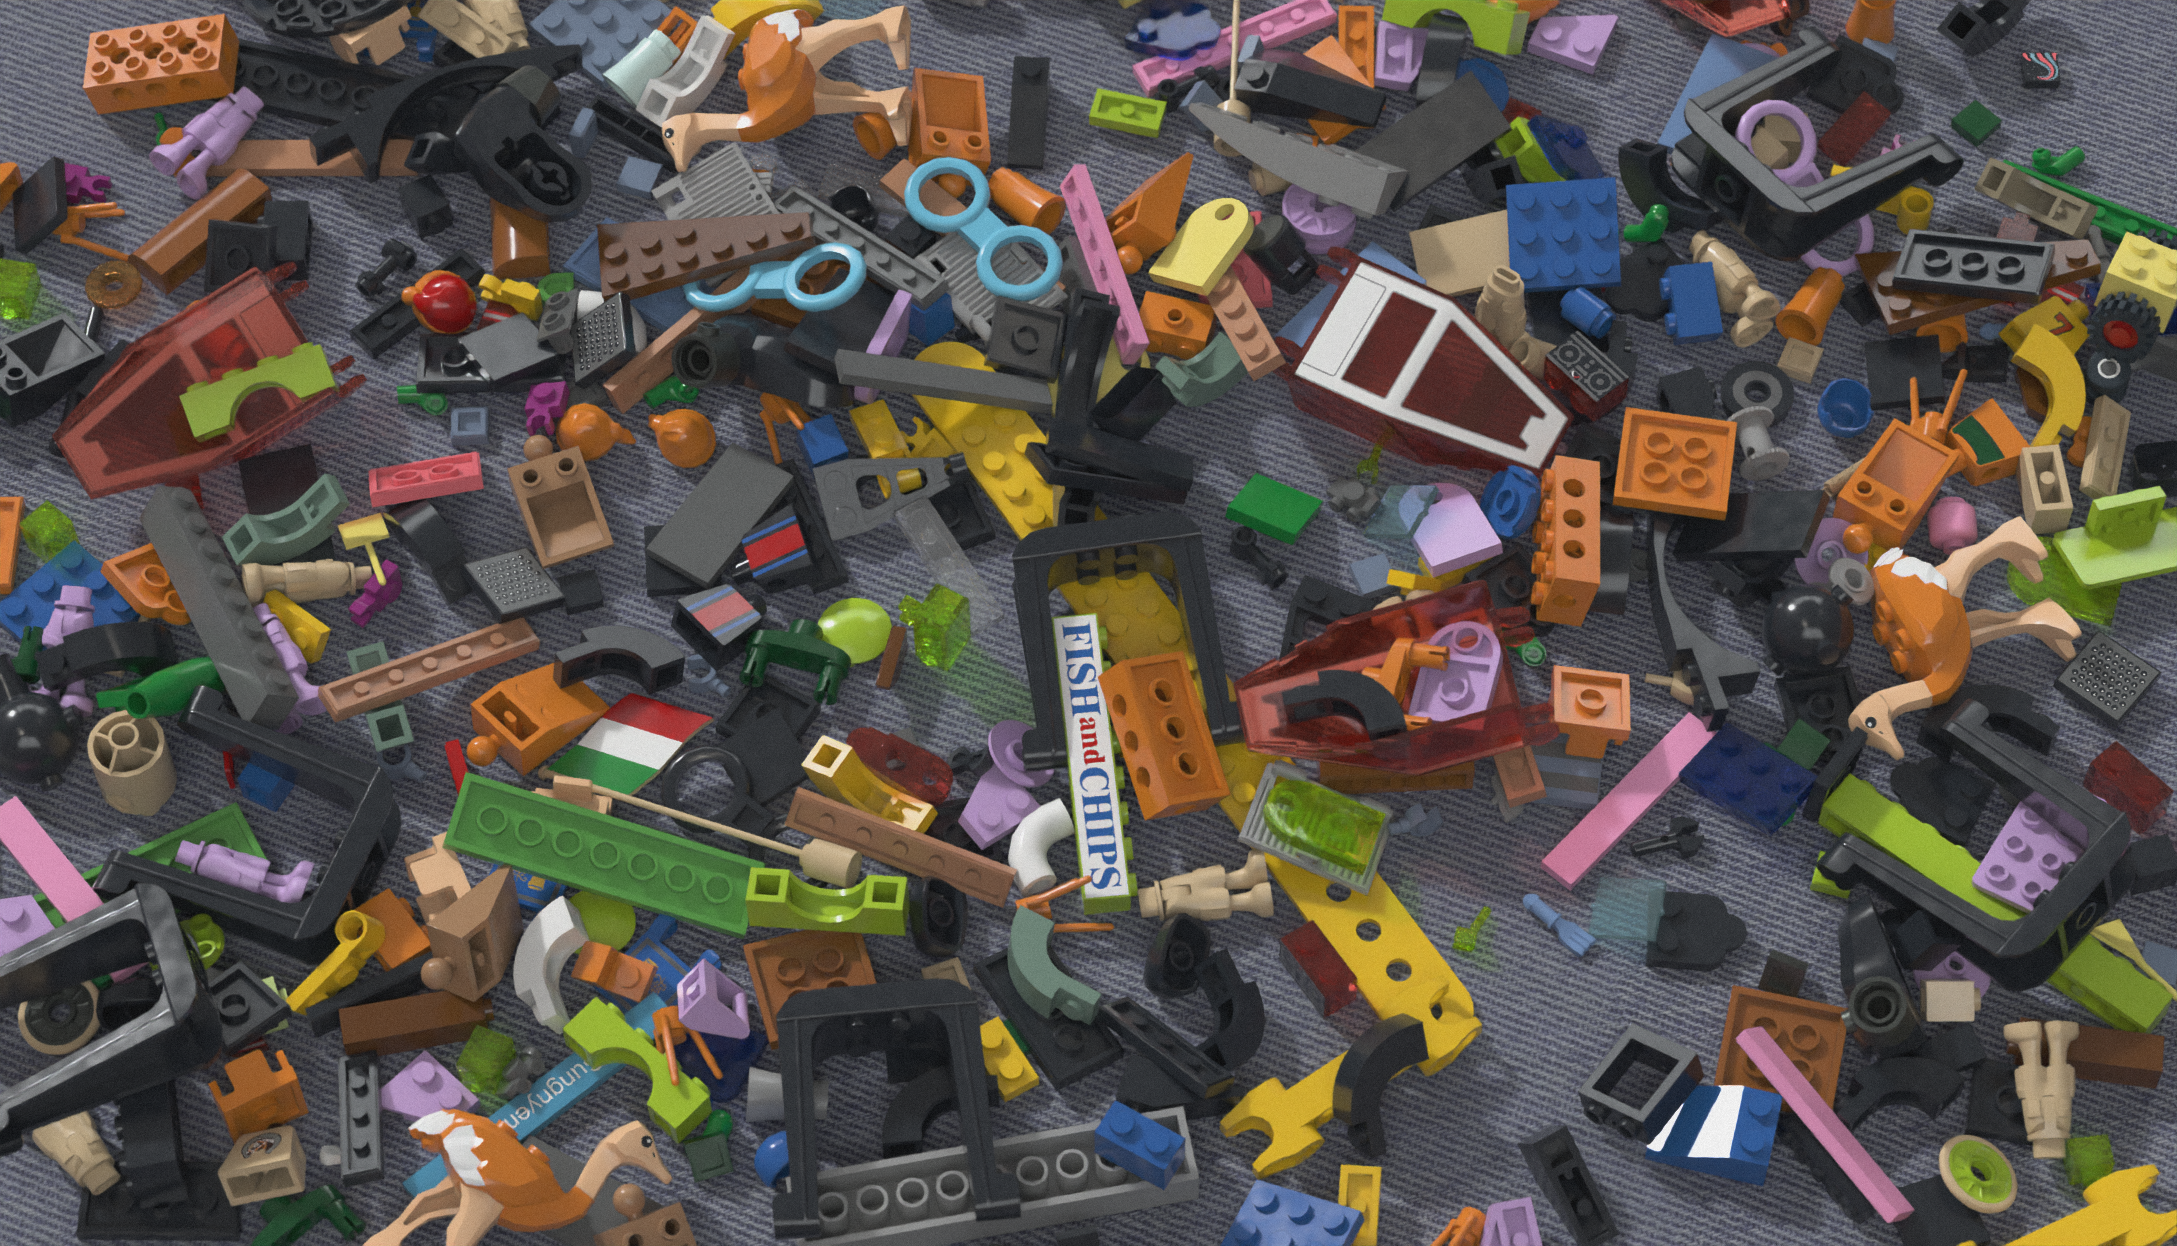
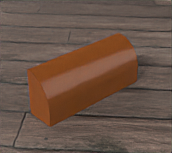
M242 168L236 169L128 256V263L164 294L169 295L206 265L209 219L257 224L258 216L264 215L265 201H273L270 188L249 171Z
M489 196L493 276L499 280H504L507 278L541 277L551 274L548 223L533 219L499 203Z
M1465 731L1426 732L1431 735L1429 741L1424 742L1421 740L1424 755L1472 742L1470 732ZM1369 735L1315 738V744L1405 757L1402 743L1372 749ZM1316 756L1318 783L1343 794L1473 789L1474 757L1416 772Z

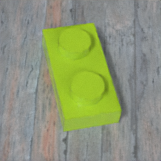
M1097 88L1089 114V125L1158 138L1166 114L1167 102Z

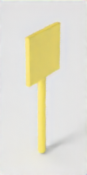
M381 513L337 525L346 550L365 545L379 584L381 586L386 585L385 576L372 545V542L390 537Z

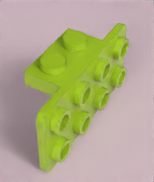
M2160 486L2094 499L2085 526L2054 534L2052 541L2083 589L2090 590L2177 571V507L2162 510L2166 495Z

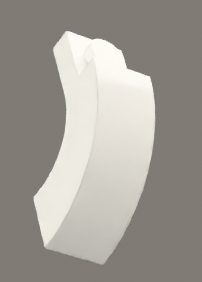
M701 16L678 62L661 77L649 79L635 110L661 128L662 123L676 115L692 113L706 99L724 73L728 64L722 60L735 33L710 16Z
M563 895L547 905L530 923L517 948L513 968L514 986L517 996L532 1008L536 1019L542 1026H549L558 1035L563 1033L562 1028L570 1022L559 990L561 970L570 955L583 946L586 941H590L579 910Z

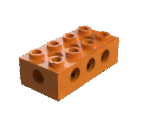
M225 14L90 33L83 89L98 115L226 97L229 93L233 94L239 39Z
M1556 455L1551 468L1545 469L1543 472L1540 506L1537 511V521H1535L1532 530V543L1537 544V551L1533 555L1531 567L1532 573L1537 574V582L1534 583L1532 589L1531 603L1537 605V620L1581 627L1600 586V462Z
M1183 651L1122 660L1098 676L1145 821L1207 810L1231 795Z

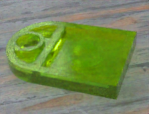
M2038 537L2048 552L2047 558L2038 561L2043 574V581L2036 584L2029 581L2009 561L2007 566L2008 584L2013 593L2023 602L2032 606L2047 598H2051L2071 617L2111 626L2122 583L2090 590L2083 589L2054 546L2053 538Z
M1299 780L1285 781L1276 785L1270 791L1263 807L1265 824L1279 840L1362 876L1368 865L1386 815L1320 786ZM1277 804L1287 805L1292 811H1285L1279 808Z

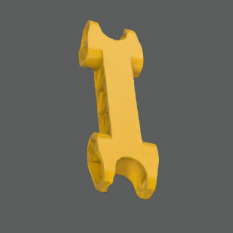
M1444 975L1405 989L1385 1003L1378 1012L1382 1021L1402 1013L1423 1021L1429 1059L1416 1064L1425 1076H1431L1451 1064L1482 1032L1483 1025L1476 1016L1452 1025L1440 1023L1433 1017L1430 1010L1449 992L1448 986L1450 983ZM1347 1051L1288 1090L1285 1089L1277 1077L1268 1079L1248 1092L1242 1101L1220 1121V1130L1226 1138L1250 1129L1260 1130L1270 1137L1272 1144L1252 1163V1173L1258 1180L1295 1167L1313 1155L1324 1144L1325 1140L1317 1131V1128L1334 1118L1332 1107L1333 1087L1339 1066ZM1411 1066L1405 1067L1402 1070L1398 1071L1390 1080H1392L1393 1078H1395Z
M2154 1164L2144 1165L2128 1170L2116 1171L2099 1179L2083 1192V1197L2088 1203V1207L2004 1246H2162L2177 1235V1210L2156 1214L2148 1211L2140 1204L2138 1196L2156 1183L2157 1176L2160 1174ZM1967 1241L1957 1246L1977 1245L1974 1241Z

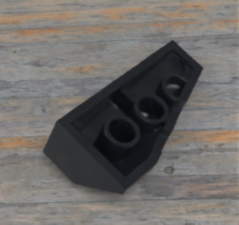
M1266 49L1246 58L1234 87L1241 102L1246 104L1253 113L1376 128L1387 99L1385 94L1302 53Z

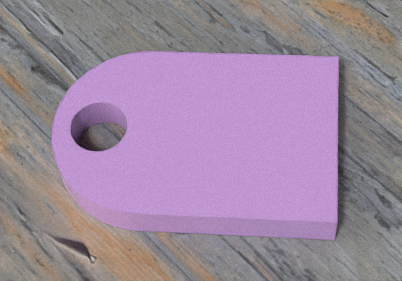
M900 289L897 291L866 353L898 358L908 339L912 302L911 293ZM855 386L854 397L856 400L872 404L881 390Z
M1450 483L1428 484L1414 490L1404 500L1401 507L1403 528L1432 577L1503 553L1502 542L1471 493L1463 487ZM1430 500L1440 501L1433 505L1424 504Z
M1471 621L1452 623L1440 629L1428 643V645L1450 647V662L1444 661L1448 663V668L1446 671L1425 667L1420 668L1408 715L1431 717L1432 727L1484 734L1502 669V650L1497 637L1486 626ZM1466 636L1478 638L1477 643L1470 648L1458 646L1460 640Z

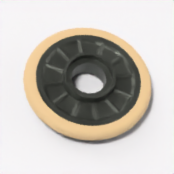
M89 980L22 1002L18 1012V1023L21 1034L26 1042L34 1049L51 1055L67 1054L84 1046L91 1040L100 1026L96 1014L98 989ZM62 1004L69 1005L70 1014L66 1020L58 1023L51 1020V1014L55 1007Z

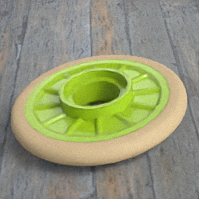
M1973 1135L1955 1136L1943 1145L1939 1155L1940 1173L1947 1188L1961 1203L1975 1211L1989 1214L2002 1212L2011 1206L2017 1194V1179L2010 1162L1996 1146L1987 1140ZM1971 1166L1976 1167L1983 1173L1985 1182L1980 1181L1973 1175Z

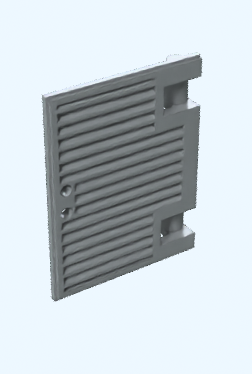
M736 142L731 143L687 169L686 172L680 173L652 190L654 197L668 220L779 214ZM680 190L686 200L676 205L671 195ZM739 269L704 280L709 288H715L721 283V280L737 272Z
M958 231L950 232L914 260L948 281L949 290L946 293L951 295L953 314L972 334L976 332L984 340V347L987 349L991 329L988 322L992 320L997 296L989 292L978 277L976 267L978 252L958 234ZM1017 242L1001 247L993 256L991 268L997 278L1007 284L1017 286L1030 284L1038 280L1044 273V270ZM937 261L946 271L941 274L932 263ZM1055 284L1048 293L1035 300L1022 302L1053 310L1065 301L1068 296Z
M1275 760L1274 764L1267 763L1237 841L1367 896L1389 837L1387 824L1393 823L1396 818L1392 815L1393 809L1367 796L1365 798L1361 796L1357 800L1307 779L1308 773L1304 769L1283 760ZM1277 776L1295 782L1291 794L1273 787ZM1363 812L1380 819L1376 830L1359 823Z

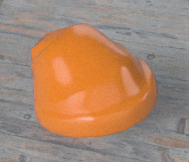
M587 403L572 405L565 411L563 417H560L557 423L556 438L561 450L579 446L584 461L589 462L601 458L612 449L616 442L624 445L636 443V439L632 436L631 431L622 428L619 423H615L605 411L596 405Z
M676 409L665 415H648V426L655 432L657 444L663 457L671 464L681 468H696L705 464L713 455L716 447V434L712 424L702 414L689 409Z

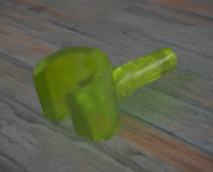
M1376 440L1370 457L1362 460L1357 465V479L1360 480L1361 474L1364 471L1373 472L1371 484L1374 485L1378 482V459L1384 447L1382 440Z
M1488 906L1482 908L1473 923H1471L1470 929L1457 926L1454 934L1453 949L1473 952L1478 933L1492 912Z

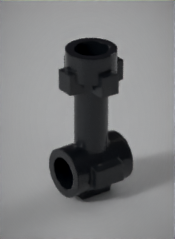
M1212 65L1204 68L1200 66L1194 69L1195 76L1180 83L1172 79L1162 80L1158 84L1155 100L1167 102L1166 113L1176 111L1179 106V98L1188 95L1196 82L1205 80L1212 90L1215 89V86L1220 83L1215 68Z
M394 238L389 239L381 251V255L385 259L373 271H363L358 276V281L355 283L357 290L368 299H371L376 293L380 295L385 290L382 282L397 267L408 271L416 263L417 253L414 252V248L403 240L399 242Z
M1239 526L1232 531L1230 552L1234 557L1239 560L1249 559L1260 571V574L1257 575V580L1263 586L1266 584L1271 590L1281 586L1288 576L1285 572V566L1280 560L1275 563L1270 561L1255 545L1257 543V534L1254 530L1246 526Z

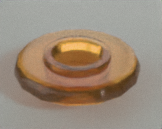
M108 261L98 265L90 272L86 279L85 292L88 299L94 305L104 309H118L129 305L137 299L142 291L143 280L140 272L132 264L124 261ZM110 283H123V286L118 290H105L106 286Z

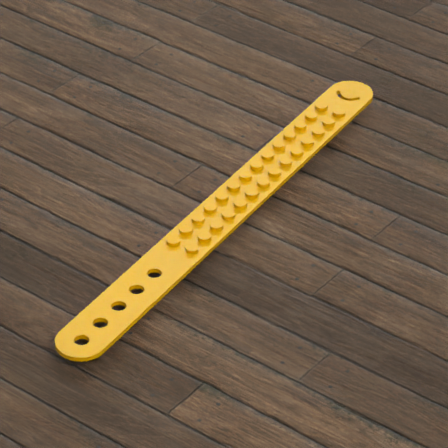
M942 342L932 345L919 353L914 359L917 361L996 372L992 367L984 365L985 357L978 350L959 342ZM912 394L936 429L942 433L958 452H963L969 473L1020 541L1030 532L1054 527L1053 485L1045 482L1024 454L1028 442L1046 444V437L1026 411ZM1097 506L1094 521L1108 519ZM1149 572L1138 573L1136 577L1129 580H1118L1113 576L1100 578L1099 582L1092 585H1080L1076 581L1059 585L1056 588L1076 615L1097 613L1099 627L1106 626L1108 649L1102 650L1113 665L1122 660L1183 651L1201 704L1179 611ZM1226 674L1230 702L1240 701L1238 693L1240 691ZM1249 742L1215 747L1231 795L1218 802V804L1239 832L1242 830L1267 763L1274 764L1275 760H1283L1296 766L1285 751L1250 746ZM1277 776L1273 787L1291 794L1295 782ZM1264 852L1267 870L1378 1017V1012L1382 1006L1405 989L1442 975L1445 976L1450 985L1448 986L1449 992L1436 1004L1442 1012L1438 1021L1452 1025L1474 1017V1007L1469 992L1377 871L1367 896L1350 889L1351 895L1348 899L1336 902L1331 900L1326 893L1327 888L1336 882ZM1369 922L1379 927L1381 935L1374 941H1364L1358 937L1356 929L1359 925ZM1396 962L1404 963L1410 968L1411 975L1405 981H1394L1387 975L1386 970L1388 966Z

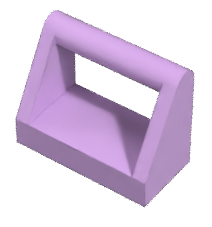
M703 958L677 984L679 1021L694 1031L738 1039L748 1037L750 1027L747 993ZM724 1004L732 1005V1011Z

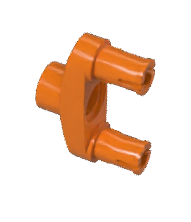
M1399 637L1392 645L1382 669L1365 667L1362 674L1376 680L1389 690L1402 709L1411 670L1417 666L1446 671L1448 663L1444 661L1450 662V647L1420 644L1416 639ZM1404 714L1410 739L1428 742L1431 735L1426 733V731L1432 732V718Z

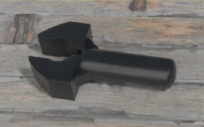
M1681 816L1671 819L1670 831L1667 834L1632 842L1630 851L1634 857H1639L1672 848L1679 851L1682 859L1693 857L1699 851L1703 844L1704 835L1692 839L1680 837L1684 833L1698 831L1699 822Z

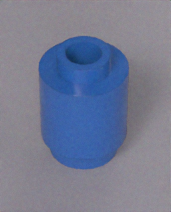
M1580 287L1577 290H1569L1561 300V316L1589 337L1594 335L1598 339L1602 338L1611 329L1612 321L1616 320V315L1611 312V307L1584 287Z

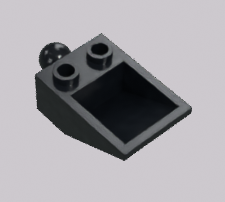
M65 312L0 340V416L12 428L44 414L105 359V353Z

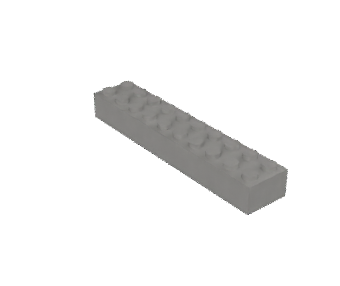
M1181 1106L1142 1113L1147 1118L1185 1138V1159L1165 1190L1094 1153V1132L1101 1122L1098 1121L993 1140L996 1172L1012 1173L1018 1179L1021 1218L976 1222L963 1146L817 1172L820 1237L796 1239L797 1246H940L1199 1199V1175L1184 1108ZM785 1177L787 1193H791L790 1177Z

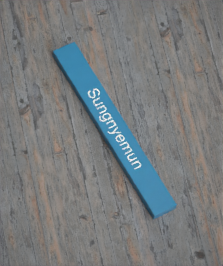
M653 992L624 1014L625 1022L634 1030L638 1027L644 1030L655 1044L656 1041L653 1034L655 1027L652 1014L668 1006ZM574 1052L533 1083L528 1093L517 1095L488 1119L495 1124L499 1119L504 1121L518 1133L516 1138L523 1145L529 1135L535 1136L628 1064L612 1063L593 1069ZM441 1154L402 1183L412 1199L421 1192L435 1188L448 1175Z

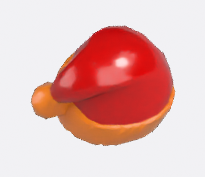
M435 270L427 273L417 281L415 287H406L401 294L402 301L407 306H412L413 312L420 324L438 334H453L466 330L472 324L477 311V302L473 290L463 278L450 271Z

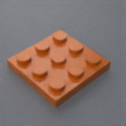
M1626 407L1612 505L1725 521L1737 422Z

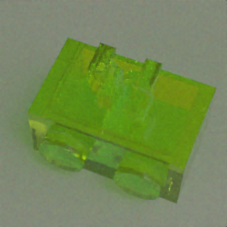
M936 583L922 604L906 594L898 605L899 610L903 611L899 616V620L914 628L915 655L924 664L930 667L938 666L948 672L971 639L970 605L968 598Z

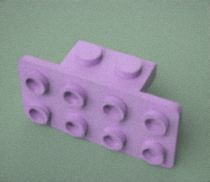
M2020 801L1975 872L1972 885L1977 890L2029 914L2033 911V903L2037 896L2045 889L2051 891L2059 882L2058 877L2063 867L2070 861L2076 863L2084 854V851Z

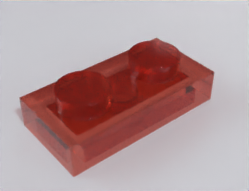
M1864 91L1818 141L1817 147L1840 166L1846 167L1890 119L1892 113Z

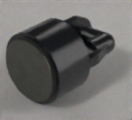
M1273 215L1258 223L1244 246V252L1270 282L1283 288L1289 295H1296L1313 277L1319 279L1324 274L1322 268L1305 249V238L1284 215ZM1297 260L1302 266L1292 274L1287 268Z

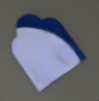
M1147 0L1124 39L1125 49L1182 61L1192 58L1198 50L1213 48L1220 38L1221 30L1220 25L1211 19V12L1205 5L1185 0Z
M1537 114L1526 123L1550 165L1563 179L1569 181L1604 178V172L1587 144L1588 137L1579 126H1572L1562 123L1555 118L1550 119Z
M750 1029L748 1037L744 1039L699 1032L723 1073V1077L717 1079L690 1034L686 1033L687 1039L681 1044L674 1045L676 1060L682 1066L681 1071L691 1080L696 1077L707 1086L711 1092V1104L713 1101L716 1103H728L740 1094L749 1078L750 1067L755 1068L769 1043L766 1036Z

